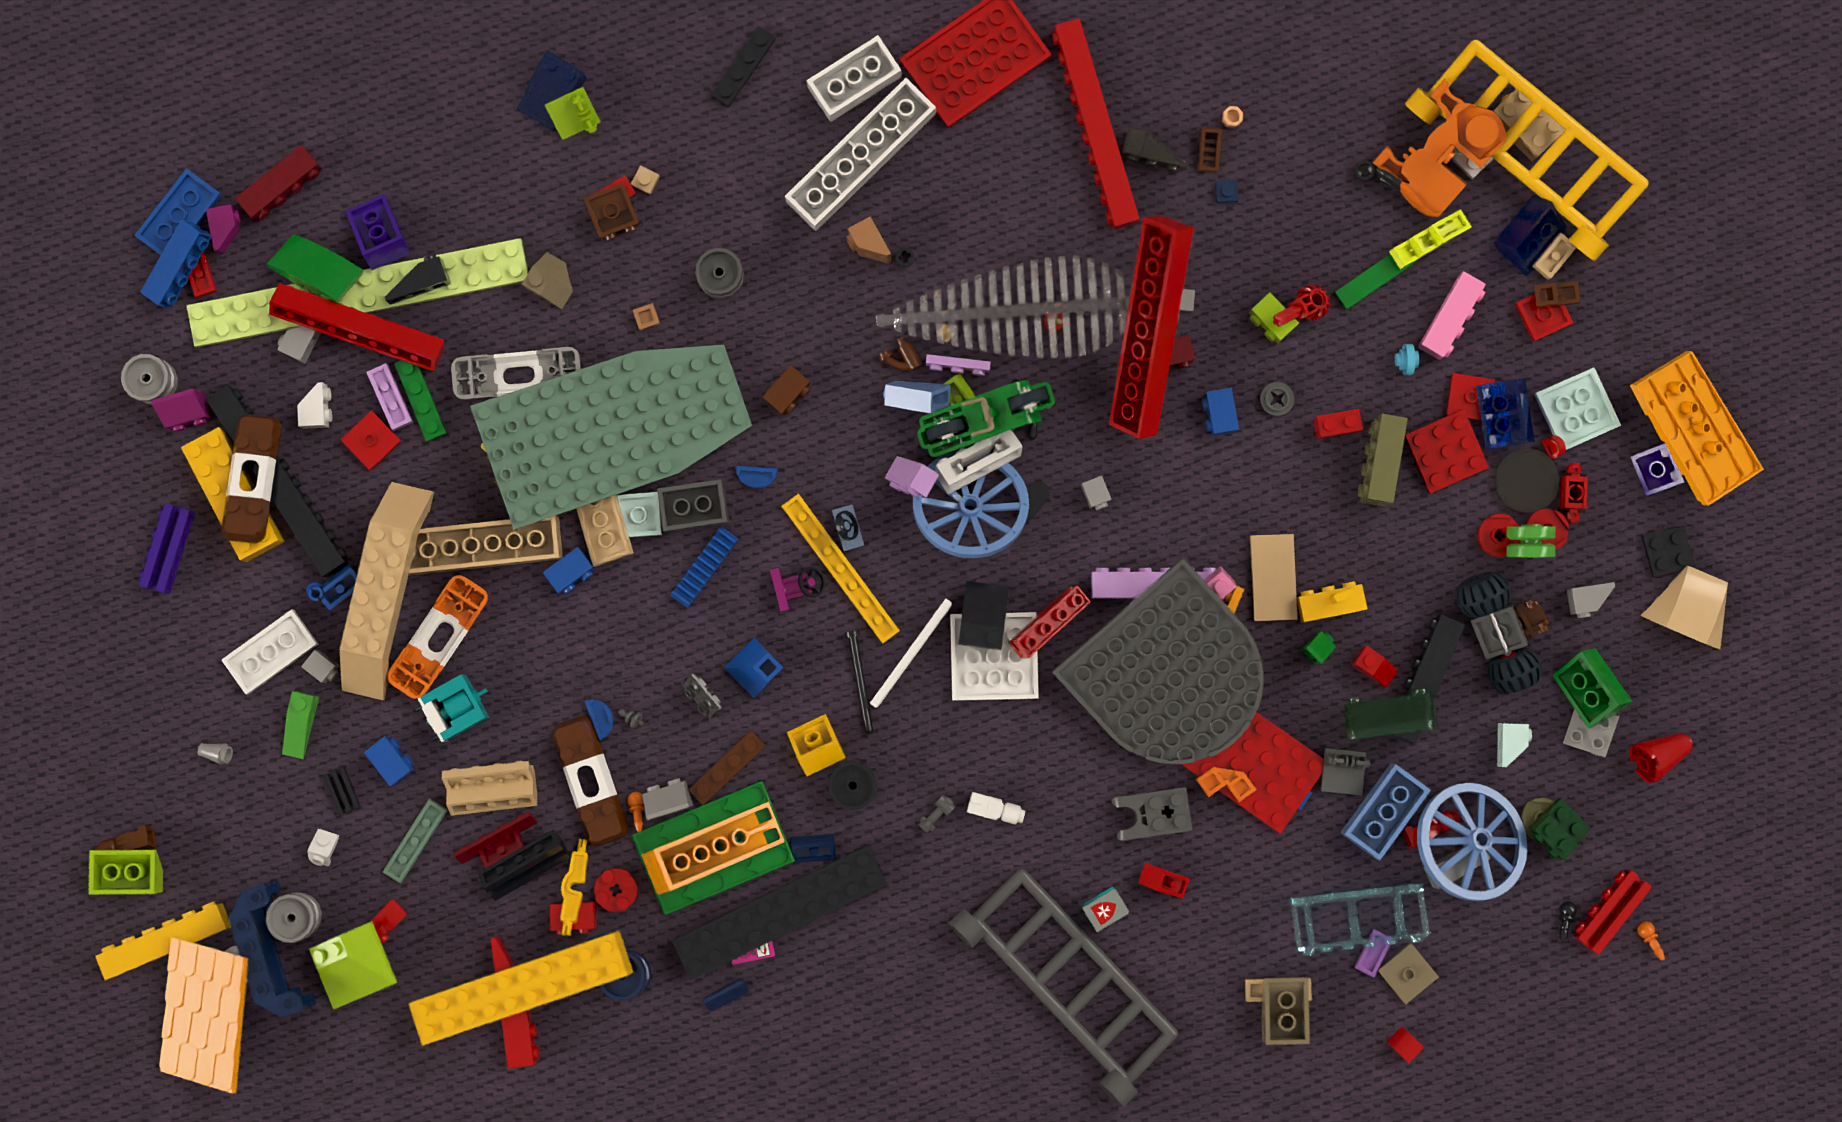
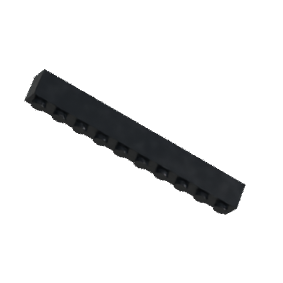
M226 385L206 400L232 440L235 441L238 420L243 415H255L249 405H244L242 402L244 397L238 388L234 389ZM277 455L271 499L320 574L328 578L349 564L346 560L348 554L342 546H337L335 543L337 538L332 530H327L323 525L325 519L321 513L313 510L311 506L313 504L312 499L307 493H302L300 490L302 485L296 476L292 477L288 472L290 466L284 458L280 459ZM247 460V463L258 478V463L253 460Z

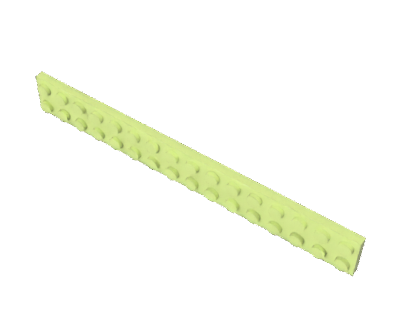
M519 238L436 255V257L439 256L443 259L451 284L392 305L386 302L385 296L418 263L423 262L424 258L385 265L374 270L365 269L363 270V275L338 303L365 313H371L523 282L528 275L522 239ZM296 284L287 285L318 296L306 287L302 289ZM276 288L187 305L194 347L196 348L292 329L300 325L269 315V303ZM321 294V296H319V297L325 298V299H327V300H330L329 298H327L326 296H324V295H322V294Z

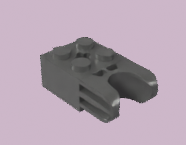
M1186 787L1116 796L1111 799L1112 805L1116 807H1129L1135 813L1134 823L1130 827L1120 829L1117 832L1118 840H1131L1193 830ZM1164 806L1172 809L1169 817L1161 813L1162 810H1165Z

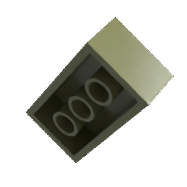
M1381 414L1374 418V421H1370L1368 434H1371V439L1365 446V455H1368L1367 463H1363L1361 469L1364 481L1363 484L1359 485L1357 496L1361 497L1360 502L1384 507L1394 502L1408 418Z

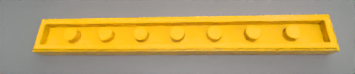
M797 494L783 504L782 508L882 644L897 634L900 630L801 496Z

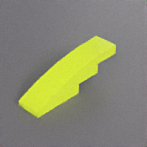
M1460 209L1404 243L1394 247L1389 252L1398 267L1402 269L1470 229L1471 225Z

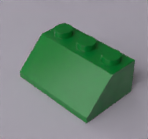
M1596 648L1581 651L1552 675L1588 729L1616 715L1633 702Z

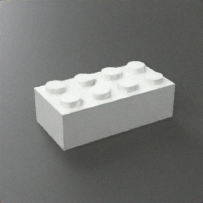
M877 35L808 79L807 86L829 121L832 122L900 79L901 69Z

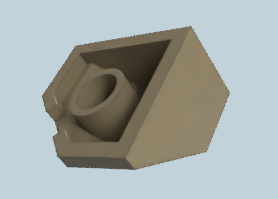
M548 252L532 266L522 283L527 290L560 309L564 308L573 292L566 263Z

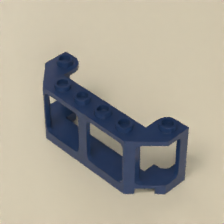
M275 880L243 890L228 919L239 955L248 958L247 981L254 1003L284 1017L305 1010L317 1003L314 994L303 995L300 992V987L289 990L273 935L268 930L264 907L273 903V893L281 890L279 881Z

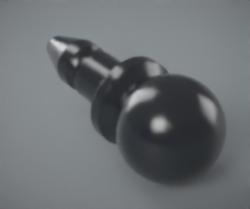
M1570 901L1563 902L1559 908L1561 915L1558 919L1562 920L1559 931L1561 942L1565 941L1570 923L1574 922L1573 917L1577 914L1576 905Z

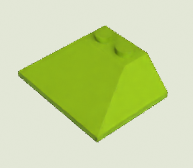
M372 922L309 949L333 1010L397 983Z

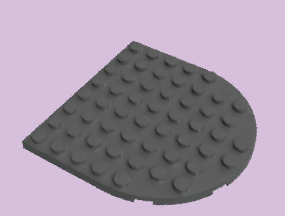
M1181 558L1052 670V673L1118 744L1130 752L1145 757L1147 760L1165 764L1194 763L1197 760L1215 756L1227 749L1242 736L1251 724V720L1259 708L1263 691L1262 661L1253 637L1240 619L1184 558Z

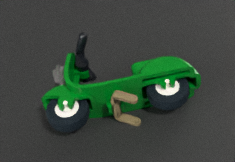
M1014 379L1011 384L922 416L919 420L921 428L917 432L920 445L923 449H928L930 456L938 457L959 451L976 442L1029 424V438L1032 440L1036 439L1037 423H1043L1040 413L1045 409H1051L1055 403L1051 386L1047 382L1031 386L1028 380L1019 381Z

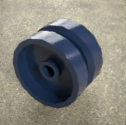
M626 950L633 973L627 975L626 979L621 977L600 985L602 991L608 997L619 1001L627 1000L643 993L648 987L652 976L651 967L647 959L639 952Z

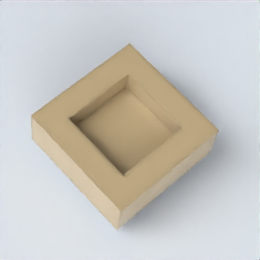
M640 165L631 186L651 195L660 175Z

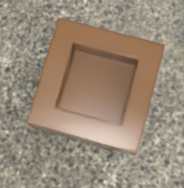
M653 303L633 310L640 331L660 325Z

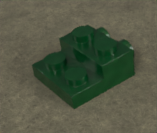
M1558 798L1529 827L1534 833L1532 837L1539 844H1544L1548 848L1547 853L1553 859L1563 861L1579 846L1577 843L1591 830L1562 798Z

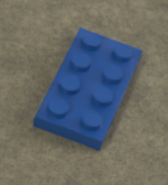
M186 168L134 236L161 255L180 220L194 222L199 226L207 216L206 209L213 208L222 194Z

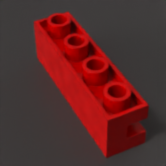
M1078 585L1068 587L1008 642L1021 659L1030 658L1091 601Z
M1621 870L1615 876L1614 880L1616 882L1613 886L1603 891L1601 894L1602 900L1599 904H1594L1587 913L1589 915L1584 922H1579L1574 929L1576 933L1573 937L1595 954L1599 955L1652 888L1646 881L1638 878V875L1632 870Z

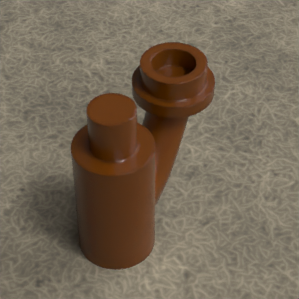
M904 336L896 340L900 347L898 351L904 362L893 359L892 356L894 354L889 349L878 355L879 362L884 361L901 371L912 372L923 365L911 342L907 343Z

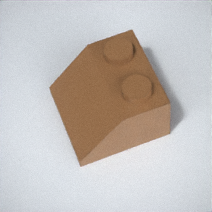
M871 217L848 228V236L846 237L852 252L857 251L859 256L887 264L891 262V253Z

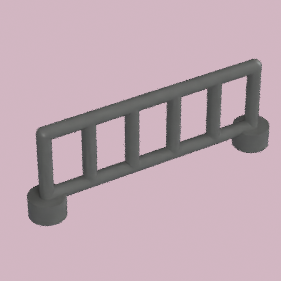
M1018 869L972 915L965 909H962L948 923L957 936L970 948H973L983 939L1100 1062L1108 1073L1099 1082V1085L1122 1108L1138 1094L1132 1083L1178 1036L1177 1029L1025 869ZM1022 884L1042 907L1004 943L984 921ZM1052 916L1072 939L1034 975L1014 953ZM1082 948L1102 970L1065 1007L1049 991L1045 984ZM1112 979L1132 1002L1095 1039L1075 1016ZM1142 1011L1162 1034L1125 1071L1105 1048Z

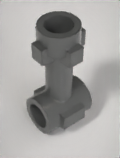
M942 795L935 803L937 808L927 818L923 816L918 825L926 833L930 830L932 831L935 828L933 824L943 813L947 816L956 807L953 804L954 802L948 796Z

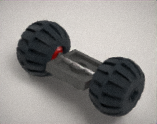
M1488 571L1461 582L1457 587L1456 600L1462 612L1471 617V624L1486 659L1492 658L1489 661L1487 670L1490 683L1500 693H1516L1535 685L1540 680L1542 665L1537 654L1530 648L1525 647L1528 646V641L1513 605L1506 606L1511 597L1509 583L1499 572Z

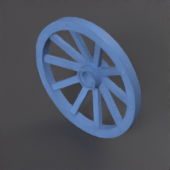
M956 452L937 458L927 467L935 472L936 465L941 459L950 458ZM1009 463L997 468L1008 478L980 498L978 496L986 475L977 479L972 494H969L967 485L961 488L963 497L956 491L950 493L949 496L957 503L925 498L921 495H918V497L913 496V514L921 533L938 549L962 558L987 557L1007 548L1022 532L1029 510L1027 488L1015 468ZM936 479L935 483L945 491L939 480ZM1013 483L1019 497V502L983 505ZM922 505L955 510L956 512L928 524ZM967 506H972V507H974L975 509H974V510H968V509H966L965 507H967ZM1020 510L1017 521L1012 529L983 513ZM978 518L1006 535L996 542L987 544ZM962 519L952 542L943 539L934 531L954 520ZM968 522L972 523L980 544L979 547L958 545Z
M1462 783L1448 787L1431 798L1420 816L1417 830L1419 855L1429 876L1445 892L1463 900L1483 901L1504 894L1519 879L1527 857L1525 829L1520 816L1512 804L1494 789L1475 783ZM1459 793L1477 794L1476 826L1461 801ZM1451 797L1468 829L1436 811L1437 808L1446 799ZM1485 798L1492 801L1501 810L1486 828H1484ZM1432 818L1437 819L1464 836L1429 839ZM1507 818L1514 838L1492 837L1491 833ZM1492 844L1515 845L1513 864L1511 865L1492 847ZM1464 845V848L1440 867L1435 863L1430 846ZM1471 852L1459 887L1447 879L1443 873ZM1487 853L1508 872L1504 880L1497 886H1494ZM1478 855L1487 891L1468 890Z

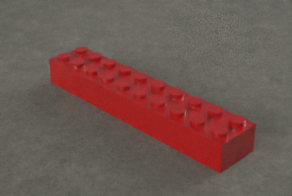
M1162 215L1143 218L1109 425L1138 439L1157 436L1194 230L1191 226Z

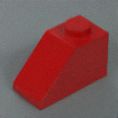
M1362 646L1351 665L1385 688L1388 687L1398 672L1386 658L1368 646Z
M1145 863L1138 883L1183 899L1190 878Z

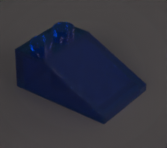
M547 50L536 67L517 109L554 131L556 126L545 104L581 88L587 78L583 71Z

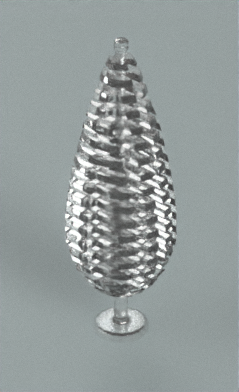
M1073 255L1075 300L1068 301L1065 256H1058L1061 301L1054 302L1051 257L1044 258L1047 302L1040 303L1037 259L1030 261L1032 304H1026L1024 267L1022 262L1017 264L1018 305H1012L1010 268L1005 266L1003 267L1004 306H999L997 278L996 270L994 269L989 271L990 307H985L981 273L975 275L976 308H971L968 278L961 280L962 309H957L955 284L952 283L947 286L948 310H943L942 294L941 288L934 291L935 311L929 312L927 294H924L920 297L921 312L915 313L914 300L912 299L906 302L907 313L901 314L900 306L893 310V314H878L876 316V324L878 327L894 325V329L902 332V324H908L909 336L916 337V323H921L923 339L930 341V322H935L937 342L944 344V321H949L951 344L958 347V320H963L966 349L973 350L972 319H977L980 351L987 352L986 318H991L994 353L1001 354L1000 318L1005 317L1009 356H1015L1013 317L1020 316L1022 354L1029 357L1027 316L1034 315L1037 358L1044 359L1041 315L1048 314L1051 359H1058L1055 314L1062 313L1065 358H1072L1069 313L1076 312L1079 357L1086 356L1083 312L1090 311L1092 350L1094 353L1099 351L1098 311H1104L1106 347L1113 343L1112 310H1118L1121 338L1125 331L1126 309L1129 307L1130 296H1125L1123 273L1116 269L1117 297L1111 298L1108 264L1101 261L1103 298L1097 299L1094 260L1087 258L1089 299L1082 300L1080 258ZM1179 309V315H1178L1177 325L1180 324V309Z

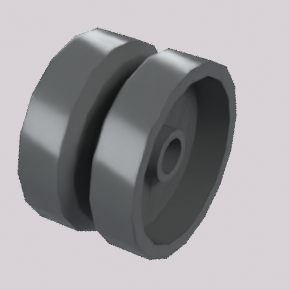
M714 248L700 256L696 264L695 274L700 287L708 296L724 300L733 297L740 291L744 284L745 274L740 260L733 252L724 248ZM722 271L723 274L718 276L717 272Z

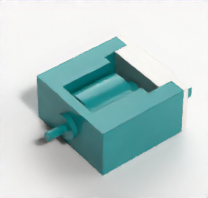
M465 674L455 677L418 698L421 704L420 708H422L427 717V725L432 726L441 742H447L490 718L481 703L480 697L488 692L485 688L477 692ZM437 700L438 702H443L444 708L441 710L436 702ZM448 717H450L453 720L450 722L452 727H450L448 722L446 721Z

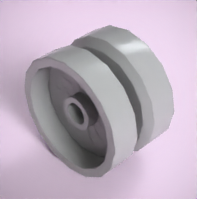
M140 354L132 357L125 364L121 372V383L124 390L130 397L147 404H152L151 400L174 394L177 388L178 377L175 369L168 362L151 354Z
M294 892L278 897L271 903L267 911L266 923L268 930L276 939L282 942L293 943L310 937L317 931L321 923L322 912L319 903L314 897L306 893Z

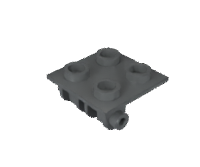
M692 673L682 685L684 693L688 698L694 699L698 704L697 708L704 716L707 715L710 719L715 712L717 713L723 708L722 702L716 695L711 696L714 692L711 691L709 693L707 691L709 686L705 688L707 684L700 676L697 677L696 674Z
M1325 748L1321 791L1362 795L1365 769L1370 767V760L1366 759V753Z

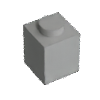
M1102 476L1081 484L1090 509L1095 507L1097 511L1108 506L1107 502L1111 501V497Z
M314 650L301 666L321 683L333 681L339 673L337 671L339 665L320 650Z

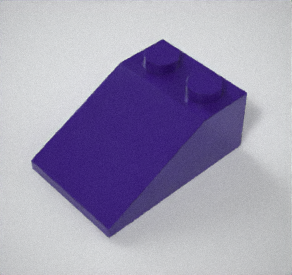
M385 194L346 210L362 255L371 270L411 254Z

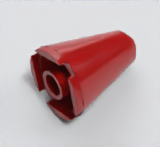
M1683 733L1638 742L1630 747L1631 762L1636 761L1639 769H1635V771L1644 781L1656 783L1692 751L1693 742L1688 735Z

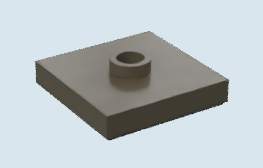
M1412 943L1407 944L1378 969V972L1404 1004L1410 1002L1439 978Z

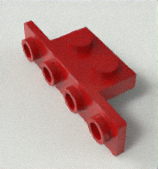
M391 900L370 921L374 925L381 945L390 938L388 934L407 916V912L395 900Z

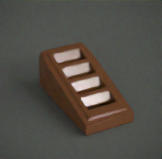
M1199 128L1197 170L1219 172L1223 129ZM1205 134L1216 135V139H1205ZM1205 143L1215 144V148L1204 147ZM1204 152H1215V157L1204 156ZM1203 160L1215 161V164L1204 165Z

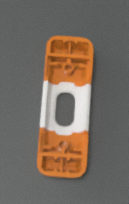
M456 575L452 577L408 645L402 650L388 672L389 682L411 698L418 699L425 695L487 604V592L464 576ZM443 622L451 624L454 633L443 650L440 652L430 650L428 642L437 627Z

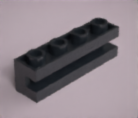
M553 829L478 872L483 889L487 893L490 892L491 897L496 901L571 857L565 842Z

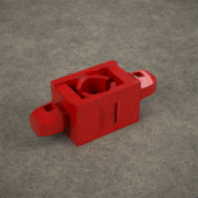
M1569 463L1567 467V474L1569 476L1561 477L1560 509L1567 510L1565 516L1568 523H1578L1580 517L1578 510L1587 509L1588 477L1579 476L1581 474L1579 463ZM1571 487L1577 491L1575 499L1570 496L1569 491Z

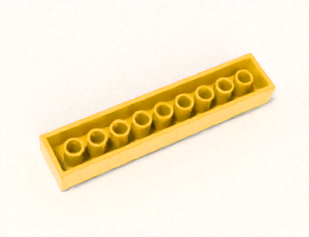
M616 931L409 1003L421 1044L425 1045L619 979L633 973L620 931Z

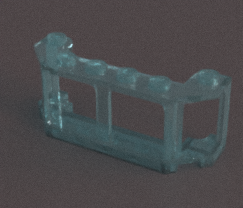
M1422 884L1372 888L1288 899L1289 908L1292 909L1297 947H1295V951L1302 952V956L1313 955L1315 950L1320 949V952L1333 951V947L1341 946L1342 950L1355 949L1354 944H1363V947L1376 946V942L1384 941L1385 945L1397 944V939H1410L1411 943L1424 942L1423 937H1430ZM1418 893L1423 932L1408 933L1405 929L1401 896L1403 894ZM1391 896L1396 933L1394 935L1362 938L1359 930L1356 901L1358 899ZM1345 901L1348 910L1351 938L1344 941L1316 943L1310 910L1311 905ZM1297 907H1303L1308 938V943L1305 946L1301 944Z

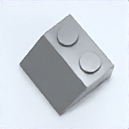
M680 778L668 781V786L660 788L659 785L647 788V793L642 794L647 820L693 806L686 781L681 782Z

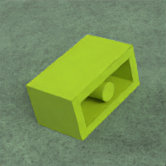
M1268 293L1249 312L1251 315L1250 320L1256 326H1262L1266 331L1264 333L1271 342L1276 341L1279 343L1299 324L1294 319L1280 327L1276 324L1274 325L1273 316L1285 310V307L1271 293Z

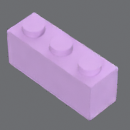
M897 456L885 479L891 482L889 486L908 495L911 494L914 497H918V495L927 497L939 474L921 463Z

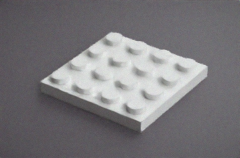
M1036 612L1006 613L1002 650L958 645L962 614H950L952 700L1038 698L1037 651L1030 658L1021 659L1008 643L1036 617Z

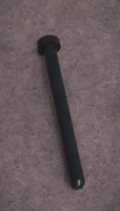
M859 630L846 632L845 638H849L864 729L866 733H872L873 725L857 636H860Z

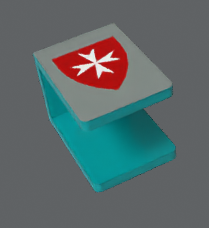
M1114 887L1107 889L1081 905L1096 932L1129 913Z

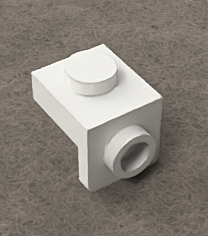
M318 829L307 850L309 860L318 866H329L331 863L330 857L338 842L339 835Z

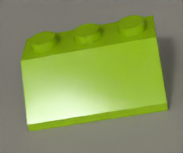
M157 850L89 851V894H156L163 892V868Z

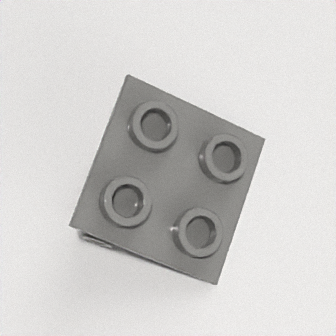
M1574 709L1563 744L1590 752L1596 756L1606 757L1619 716L1614 715L1588 729Z

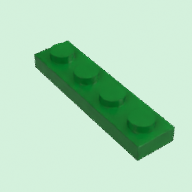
M402 360L394 363L426 442L446 435L447 432L420 367Z

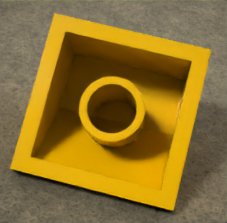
M826 714L787 732L797 759L806 776L846 758Z

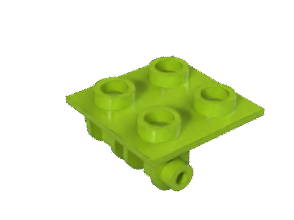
M583 87L545 104L562 140L583 130L593 133L597 130V124L601 123Z

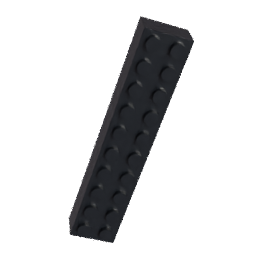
M869 844L674 938L672 943L689 979L693 980L887 885V881Z

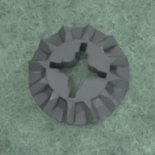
M1273 382L1268 384L1261 392L1260 403L1263 410L1270 415L1282 416L1292 409L1294 394L1288 385L1281 382ZM1271 392L1276 396L1284 393L1280 400L1282 402L1280 405L1279 403L1270 404L1274 399Z

